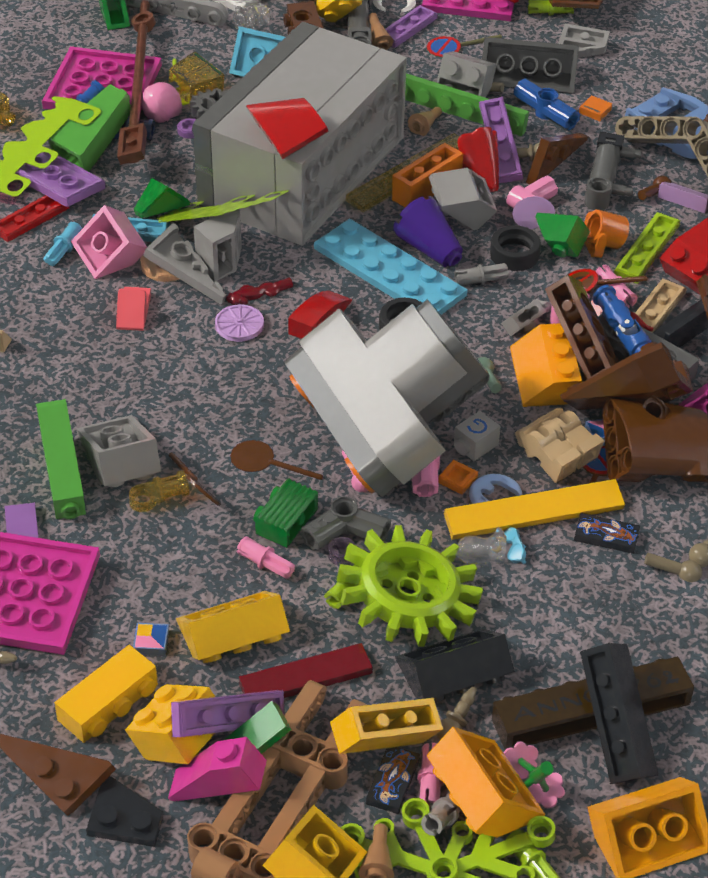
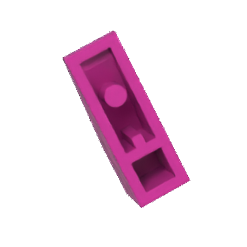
M247 737L217 741L196 755L188 765L183 764L176 769L168 799L171 801H183L260 790L267 760Z

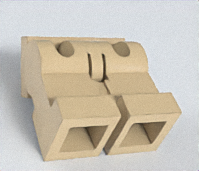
M556 408L515 432L518 444L525 448L527 457H537L541 461L540 466L555 483L575 472L576 468L580 469L596 459L604 443V440L597 433L592 435L581 424L580 419L574 412L570 410L564 412L563 408Z

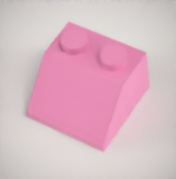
M106 205L97 212L71 241L95 279L134 265L143 256L147 248L126 214Z

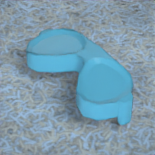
M509 527L500 537L503 542L512 544L507 557L514 563L521 562L525 564L526 546L522 543L519 531L514 527Z

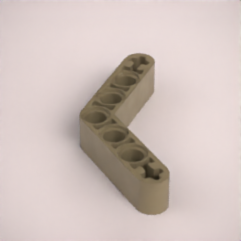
M625 116L617 121L615 126L616 134L625 135L624 139L630 142L689 144L708 177V122L698 117ZM678 125V130L673 135V130ZM653 126H655V130H654V132L651 134V133H650V132H651V129H652ZM701 126L700 132L696 135L697 128Z

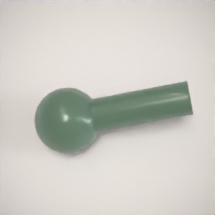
M479 357L478 360L490 375L487 382L488 387L492 393L500 392L502 386L493 374V362L487 357Z

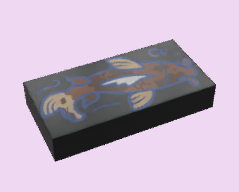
M580 513L574 541L634 554L640 525Z
M399 747L386 748L366 797V805L399 814L418 766L420 754Z

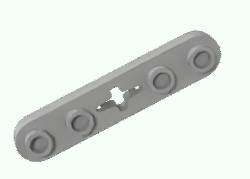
M125 0L127 6L140 8L141 2L144 1ZM146 0L150 3L149 11L151 12L154 11L211 25L223 26L229 17L227 8L223 4L214 1Z

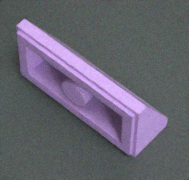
M662 182L660 184L659 198L702 213L708 210L707 194L675 183Z

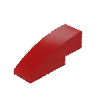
M329 290L313 295L289 316L288 334L302 339L337 309H341L344 312L352 302V299Z

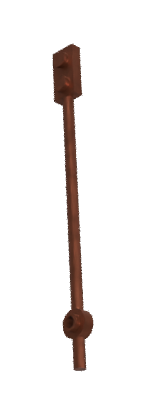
M146 0L141 2L140 13L131 19L133 28L138 32L129 126L120 128L117 158L120 165L137 163L145 159L147 130L144 123L139 124L147 33L156 24L153 13L149 12L150 3Z

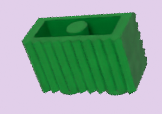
M290 478L281 487L276 486L271 492L268 503L265 506L260 505L254 514L253 521L255 522L256 534L287 548L299 534L301 528L306 525L318 510V492L312 490L311 487L307 488L306 485L302 486L301 483H296L295 480L292 481Z

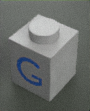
M478 411L455 427V449L459 454L466 455L471 460L476 461L499 445L500 425L481 411Z

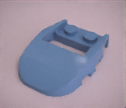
M663 87L659 94L633 109L627 108L625 116H667L681 108L692 111L684 117H698L704 120L708 114V106L693 96ZM678 125L674 128L673 135L677 132ZM655 126L652 127L651 134L654 132ZM701 126L697 128L696 135L700 132ZM656 143L659 146L665 145L671 148L672 152L680 156L697 159L689 144Z

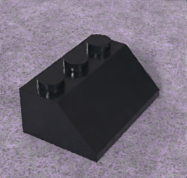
M486 629L455 637L449 642L447 640L395 656L415 698H434L435 703L446 699L445 694L454 691L457 694H463L471 687H475L476 684L485 681L486 684L499 683L505 680L504 675L515 672L505 634Z

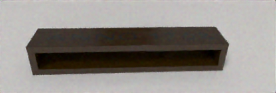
M678 656L669 659L661 658L652 663L633 666L645 716L690 705L694 685ZM586 679L568 681L562 685L547 689H536L531 693L515 697L507 696L493 703L492 722L505 750L511 747L514 748L515 744L520 741L528 746L597 728Z

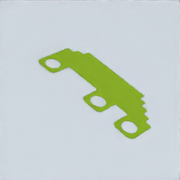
M289 190L272 192L255 201L248 202L244 201L255 195L240 196L217 206L193 208L204 201L193 202L190 204L196 205L184 209H174L157 219L161 220L158 222L161 223L223 215L237 209L271 201L287 193ZM281 193L274 197L265 198L266 196H269L271 194ZM248 197L238 202H232L239 198Z

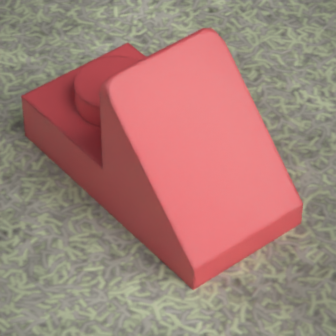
M124 287V289L118 290L116 329L144 331L151 298V288Z

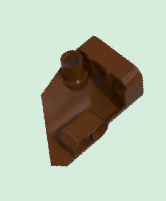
M650 397L647 400L608 398L605 401L603 424L607 474L610 480L642 482L652 475L681 476V480L687 482L708 483V414L696 408L663 403L662 400L656 397Z

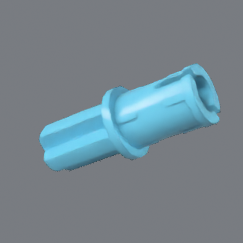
M70 222L62 234L54 238V245L44 256V261L50 266H54L66 252L70 253L73 250L71 241L81 231L82 227L76 222Z

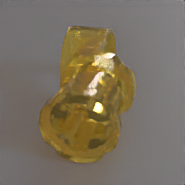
M183 470L177 471V474L164 478L153 477V481L133 486L129 492V504L132 510L148 512L156 504L165 502L166 498L181 494L188 496L190 489L185 472ZM141 495H145L150 497V500L147 502H138L135 500V498Z

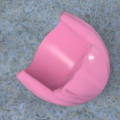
M157 82L148 86L141 97V107L147 119H154L155 122L169 121L170 118L178 116L182 111L180 94L168 83Z

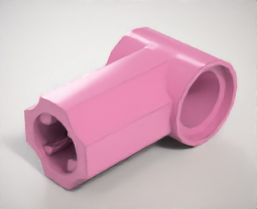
M547 175L525 188L520 185L512 188L507 196L506 203L514 209L520 200L527 197L537 196L549 200L557 195L558 187L554 179Z
M440 456L412 478L413 493L419 497H431L438 493Z

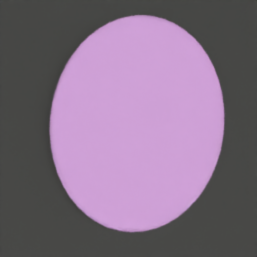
M537 196L527 197L515 205L513 219L519 226L534 229L539 227L535 218L537 212L555 214V209L552 203L545 198Z

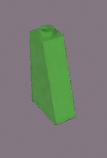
M109 84L86 103L99 108L101 113L88 125L68 119L48 139L51 150L58 152V156L89 172L130 116L131 105L128 93ZM85 109L79 113L78 117L81 120H87L94 115V112L91 109Z
M66 399L37 403L41 440L56 519H74L77 516L86 515Z

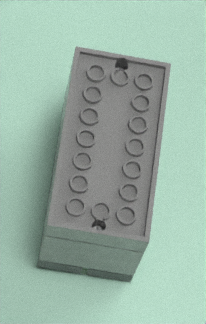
M301 22L274 49L266 54L259 63L253 66L244 77L239 79L229 91L225 92L214 105H211L200 118L194 121L192 132L194 134L193 153L195 154L197 202L204 201L198 206L222 205L234 198L247 195L255 196L244 202L255 201L272 192L289 190L287 193L271 201L240 209L241 222L303 246L404 138L407 57L306 22ZM305 98L324 121L329 132L282 159L262 129L257 125L246 106ZM281 193L271 194L269 196H266L265 198L274 197ZM248 197L239 198L232 202H238Z

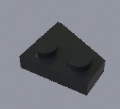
M109 776L100 785L86 833L90 837L155 847L163 821V811Z

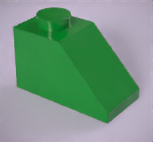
M99 0L100 10L107 30L130 27L125 0Z
M537 212L535 218L544 240L552 248V252L559 257H578L590 233L589 228L581 218L574 215Z

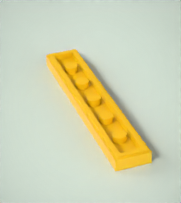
M616 479L446 508L444 516L451 539L455 540L505 531L509 527L522 528L578 518L580 513L594 515L624 508L625 503Z

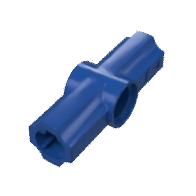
M526 78L520 80L514 88V96L534 108L535 115L538 118L551 119L568 131L575 128V125L580 120V113L559 100L558 92L552 88L541 89Z

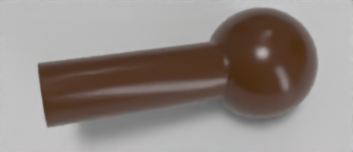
M658 176L654 179L651 186L638 192V198L645 200L657 194L660 184L662 182L672 183L671 179L667 176Z

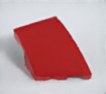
M305 98L246 106L257 125L262 129L282 159L329 132L324 121Z

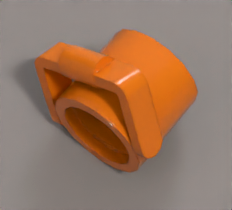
M594 210L587 213L584 223L589 228L590 233L585 246L591 257L602 258L605 247L619 249L624 245L629 233V222L625 216L602 210Z

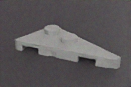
M173 223L145 249L144 257L221 305L226 297L223 288L218 281H212L207 274L208 267L193 251L190 242L183 241L178 234L179 227Z

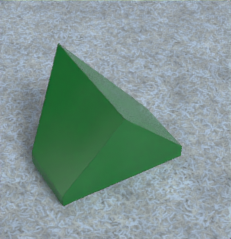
M151 178L134 207V212L143 219L188 206L190 201L168 186Z

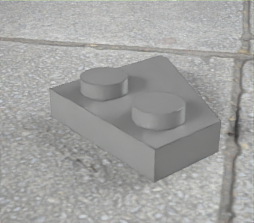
M565 23L558 44L579 46L578 58L605 54L610 31Z

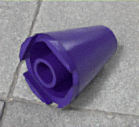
M423 196L417 198L401 211L400 216L402 219L399 224L395 221L393 225L394 233L397 237L443 267L448 265L450 267L455 266L462 259L463 248L438 203L432 196H428L429 199H425Z

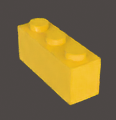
M129 644L54 702L57 721L83 743L92 736H100L105 731L107 724L117 716H125L130 711L132 704L141 697L146 698L154 692L158 685L156 666Z
M434 698L354 706L330 721L339 754L424 743L443 730Z

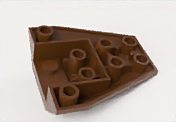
M651 342L643 345L640 348L641 351L625 358L588 380L568 387L567 391L560 394L564 402L576 410L603 408L608 398L647 400L650 397H656L662 400L663 403H667L693 392L687 365L681 360L678 362L677 360H672L668 348L662 342Z

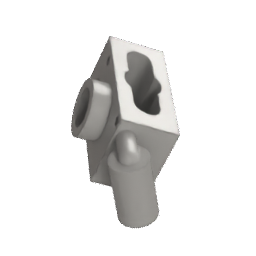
M537 298L501 324L510 336L522 328L528 332L540 323L537 318L546 312H550L552 305L548 301H541Z

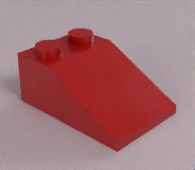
M708 218L676 238L660 257L665 273L698 294L700 293L696 281L705 274L708 276Z

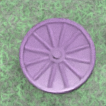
M238 304L228 306L222 309L215 318L217 333L230 341L242 342L257 337L264 328L262 313L249 305Z

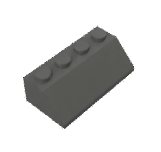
M484 37L482 60L497 64L493 82L504 83V87L515 88L520 80L526 78L541 89L552 88L557 92L574 93L579 46Z

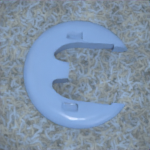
M502 474L483 475L472 483L469 490L472 504L489 501L482 493L490 495L494 492L493 485L502 486L517 496L522 495L519 484L512 478Z

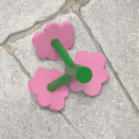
M520 741L515 744L514 748H507L503 753L520 778L525 779L529 774V778L524 781V784L539 805L542 804L547 809L555 807L558 802L557 798H562L565 795V790L562 787V776L559 773H553V765L548 761H544L537 767L535 760L538 757V750L532 745L526 746L525 743Z

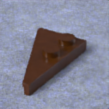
M575 133L541 138L526 183L532 184L540 178L547 176L583 145L589 136Z
M0 734V748L67 816L73 813L116 770L107 760Z

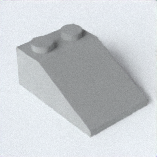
M132 415L76 428L94 473L104 486L118 487L123 485L124 481L131 479L146 480L151 478L153 474L161 472L156 438Z

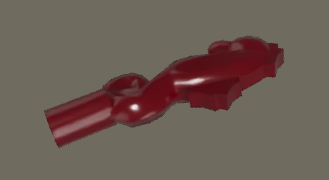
M288 277L274 283L270 281L264 282L259 287L243 285L239 290L229 293L226 300L232 305H247L248 300L259 299L264 294L270 297L276 296L280 291L292 288L293 282Z

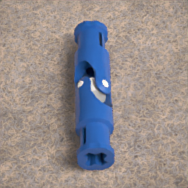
M603 285L596 290L592 296L594 304L601 307L603 317L614 329L630 356L641 351L640 348L643 345L652 342L635 319L633 320L630 310L624 301L617 298L616 290L613 286Z

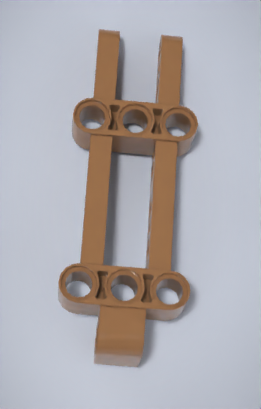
M309 680L285 714V718L292 730L262 753L267 762L260 790L232 794L212 824L206 822L198 823L189 830L187 834L189 858L193 863L191 878H274L273 875L268 877L260 876L263 873L271 874L262 865L309 809L316 804L325 788L333 790L345 785L348 779L347 753L339 754L333 731L326 741L304 732L324 702L327 692L326 686ZM353 699L346 710L350 707L368 704ZM280 768L302 777L258 846L236 836ZM203 844L209 845V846H207V847H206V846H205V847H198V846L203 845Z

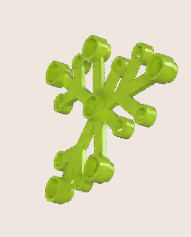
M411 798L402 806L403 822L407 827L416 831L429 858L428 860L402 851L395 836L394 823L390 819L381 818L374 824L375 826L382 823L390 829L387 833V845L392 867L398 865L424 874L427 878H480L466 873L476 868L504 878H518L523 874L528 875L530 878H535V872L530 866H517L499 859L531 846L546 848L555 840L554 822L549 817L536 816L528 822L527 832L492 846L493 836L479 835L472 853L459 859L464 845L472 841L473 831L468 827L466 821H458L452 826V837L443 855L435 837L428 835L422 829L421 820L430 812L428 803L421 798ZM414 815L422 816L419 819H411ZM348 823L341 827L343 831L354 840H357V843L368 851L372 840L365 838V833L361 826ZM460 830L468 832L465 836H459L456 833ZM538 833H545L547 836L537 837L535 835ZM363 860L354 870L355 878H360L358 872ZM441 872L450 873L447 877L438 876Z

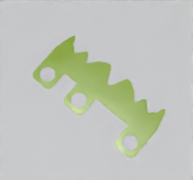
M52 97V100L56 102V108L42 111L45 119L32 121L21 127L22 132L27 137L26 141H9L4 144L2 150L4 160H0V192L13 197L20 195L30 185L31 181L28 178L15 174V172L24 163L41 169L48 167L57 158L58 152L42 145L68 119L88 125L101 113V110L72 98ZM85 109L93 110L94 115L90 119H79L78 115L81 111ZM47 152L51 155L50 160L46 163H37L35 161L36 156L40 153ZM14 180H21L23 182V187L18 191H9L7 188L8 184Z

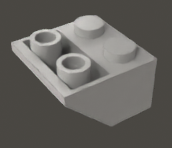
M455 51L443 53L437 83L486 98L492 87L497 64Z
M469 168L432 173L429 176L432 185L431 191L435 195L441 211L445 216L450 215L455 218L461 226H468L473 230H478L497 212L485 178Z
M240 209L214 216L194 226L195 253L200 256L208 267L207 274L214 282L237 270L242 249Z

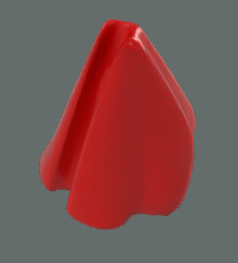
M480 127L471 133L462 134L457 140L458 150L463 153L462 168H469L485 178L490 192L498 191L499 157L497 132L492 130L491 127Z

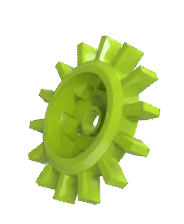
M395 525L391 539L392 542L384 543L373 529L367 531L364 544L371 551L370 553L352 543L347 546L344 559L356 566L340 564L336 581L358 585L343 589L341 603L342 605L364 602L366 607L361 611L358 622L361 627L368 625L379 617L388 623L386 628L387 641L392 642L398 635L400 627L413 629L418 647H424L429 633L428 628L435 626L448 642L454 639L457 626L449 618L450 616L469 627L473 623L477 610L462 602L478 605L483 588L461 584L474 580L477 567L475 564L455 567L452 564L459 549L457 544L450 545L440 553L431 548L432 531L426 529L420 537L419 543L406 541L402 525ZM401 587L414 590L415 593H405L401 590Z

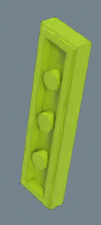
M657 212L614 269V273L622 278L644 276L679 228L681 220Z

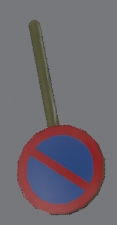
M499 34V35H494V36H489V37H491V38H502V35ZM436 37L428 42L427 51L436 57L443 58V53L452 51L459 53L461 46L483 43L484 38L460 43L453 37Z

